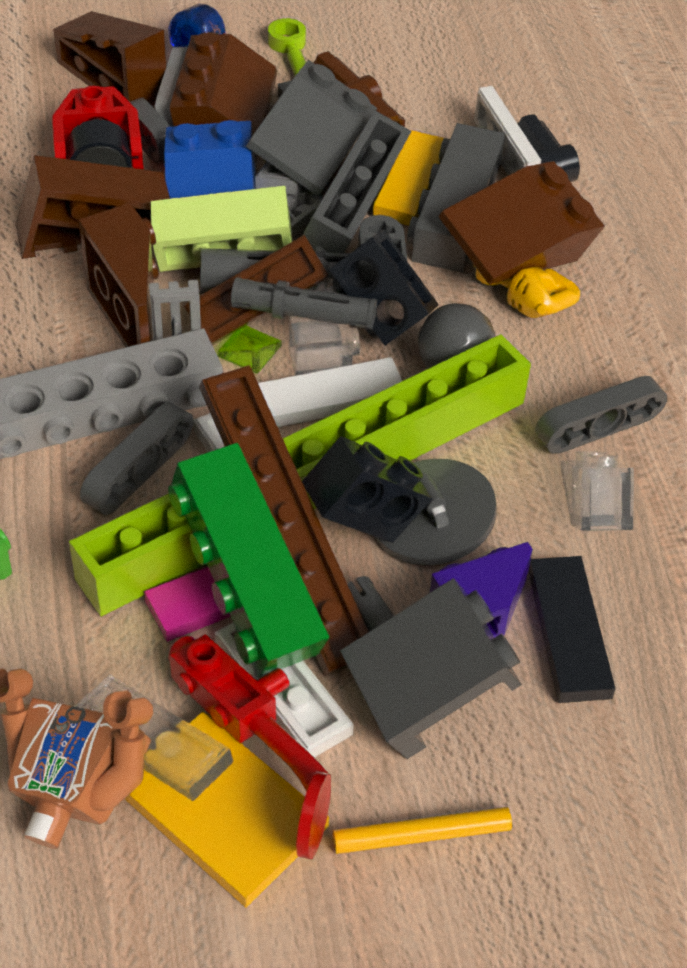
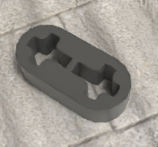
M144 98L130 101L138 110L142 150L154 162L164 160L166 127H170V125Z

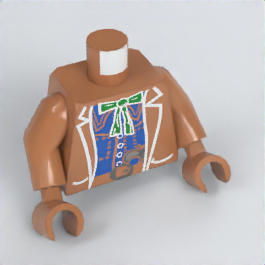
M2 668L0 669V703L5 702L6 708L1 711L7 742L10 775L8 780L9 791L35 807L24 837L42 846L58 849L70 818L101 825L108 820L113 809L142 783L144 777V754L150 745L151 739L145 735L144 731L139 729V725L146 724L151 719L153 706L144 697L132 699L131 693L128 690L109 694L103 704V713L32 698L30 705L24 704L23 698L30 693L33 687L31 674L21 668L10 670L9 672Z

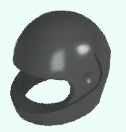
M462 303L443 305L428 315L419 331V354L426 369H429L496 337L489 318L479 309Z

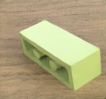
M286 186L151 201V225L156 236V244L153 245L160 272L201 267V248L278 251L292 242Z

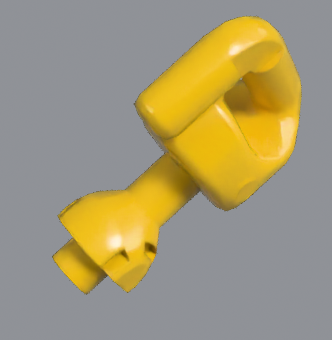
M539 267L520 269L512 279L490 284H502L508 288V304L530 318L555 314L575 305L580 299L579 287L550 268L545 270ZM476 268V279L483 284L489 285Z

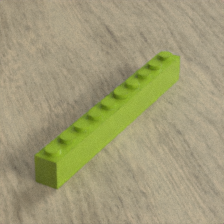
M500 334L283 438L301 481L340 436L361 445L364 442H370L385 455L395 459L403 456L411 461L524 404L531 363ZM307 493V495H308V497H309V499H310V501H311V504H312L313 508L316 509L315 504L313 503L312 499L310 498L309 494ZM169 494L69 541L75 581L101 617L144 596V591L175 580L203 565L198 563L190 544L192 530L185 515L179 517L175 513Z

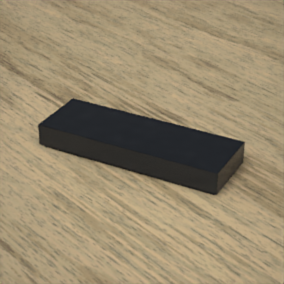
M582 556L531 559L528 573L558 703L613 699L616 688Z

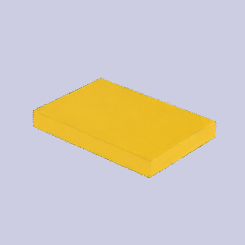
M201 712L144 762L142 783L125 798L131 806L245 908L298 857L296 852L297 832L305 796L242 743L240 744L224 728H219L205 712ZM327 815V820H326V824H325L324 831L329 827V816H328V815Z

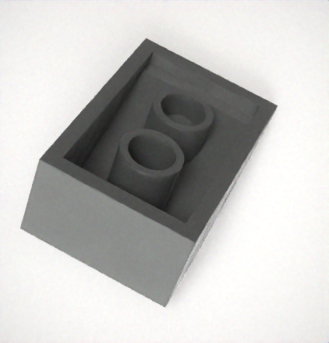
M308 60L251 137L246 147L319 196L363 131L374 110H377V107L370 103L364 93L357 89H350L338 81L333 72L327 67L314 64Z

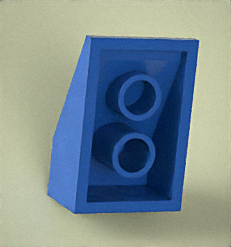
M227 120L213 124L194 125L186 123L174 127H166L164 152L165 181L170 199L256 189V153L246 147L253 136L251 121L237 122Z

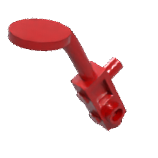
M206 634L197 639H194L192 636L180 638L173 644L168 654L171 678L177 683L180 690L185 695H190L211 715L219 728H224L240 744L253 735L260 738L291 768L306 790L298 825L296 852L298 857L312 860L320 845L327 820L331 798V775L299 742L276 722V698L274 696L289 687L287 675L280 668H276L256 680Z

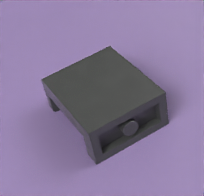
M454 578L340 650L386 742L407 759L426 748L419 733L499 683L504 682L511 691L522 685L512 669L520 663L518 656L505 636L501 633L494 638L486 624L494 619L489 607L477 590L467 594Z

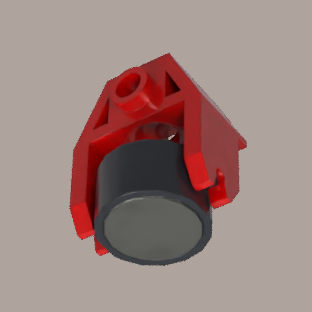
M88 86L71 89L52 116L55 158L127 168L133 167L143 170L138 110L114 86Z

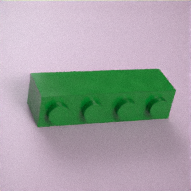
M238 442L178 462L172 483L168 486L170 502L179 517L185 515L192 530L190 534L192 551L200 565L207 564L215 581L212 583V593L215 602L222 614H230L237 630L234 634V640L242 661L246 665L252 663L258 678H261L276 668L283 669L318 655L330 637Z

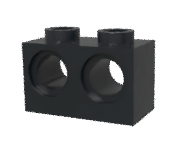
M385 230L372 236L329 269L335 277L333 283L339 294L377 299L373 329H365L373 338H379L385 346L429 315L439 305ZM360 260L367 261L374 267L376 272L374 282L367 281L360 275L358 269ZM387 299H394L402 305L404 310L403 319H396L387 312Z
M342 436L337 439L302 480L305 490L323 518L392 543L433 499L420 481L423 478L421 470L412 461L403 456H399L398 459L385 455L370 442H364L361 445Z

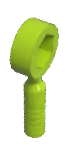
M282 18L271 22L268 26V45L276 52L287 53L288 61L294 76H296L306 63L301 51L306 45V27L302 22L291 18Z

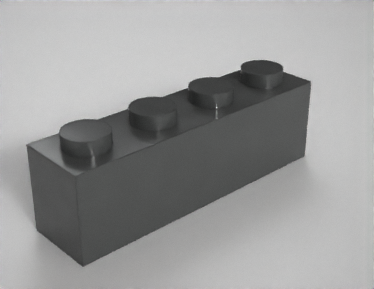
M374 110L303 234L313 250L315 246H321L326 252L345 253L411 133L409 129Z
M457 123L451 139H443L439 154L441 164H433L428 185L430 190L423 189L418 206V215L420 216H412L409 224L407 242L413 243L412 262L463 273L468 256L438 216L444 209L496 182L501 168L506 133Z

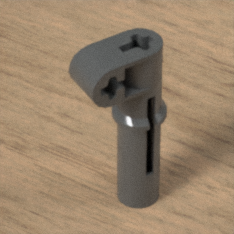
M374 215L365 218L361 222L357 248L372 236L385 230L407 260L404 229L402 224L396 219L384 215ZM315 246L314 251L328 273V278L308 290L339 294L333 283L335 277L329 269L350 253L326 252L321 246ZM201 248L200 294L208 292L276 251ZM360 260L358 265L360 275L365 280L374 282L376 279L374 267L369 262Z

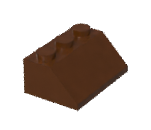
M205 32L199 35H191L169 106L173 125L178 126L186 123L194 125L213 124L227 120L237 122L251 121L254 135L268 114L277 77L276 66L232 34Z

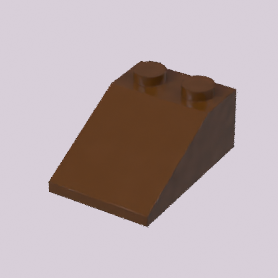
M554 161L526 166L444 209L438 216L489 285L512 279L520 269L539 267L545 270L576 262L605 227L595 214L593 206L580 195L569 181L567 173L557 166Z
M131 203L79 219L88 291L125 347L153 341L149 283H154V280L158 279L159 274L156 262L152 257L151 246L156 244V236L150 221L147 218L142 219Z

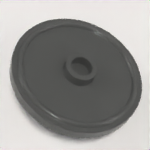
M427 459L414 462L423 474V478L420 481L433 499L393 543L375 537L376 541L391 556L417 565L445 564L470 554L487 539L496 521L497 504L490 482L474 467L456 460Z

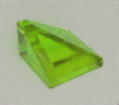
M245 326L236 331L218 350V357L240 367L250 365L252 371L258 374L282 346V341L254 328Z

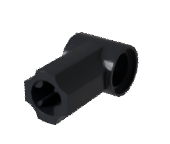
M535 114L523 116L517 124L540 157L541 163L554 161L557 166L567 173L570 182L576 181L580 174V164L575 148L571 144L560 145L546 124L539 120Z

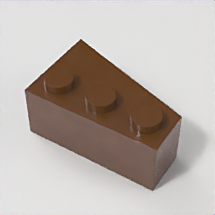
M93 11L53 29L57 63L85 84L100 87L114 86L129 102L138 98H144L151 106L155 105L166 69L164 29Z
M34 155L16 221L22 259L36 257L35 251L63 247L64 253L78 251L77 245H82L79 219L128 203L132 204L142 219L147 218L151 223V201L170 199L163 172Z

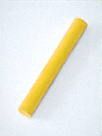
M501 807L333 830V844L335 853L342 854L511 831L512 818L509 808Z

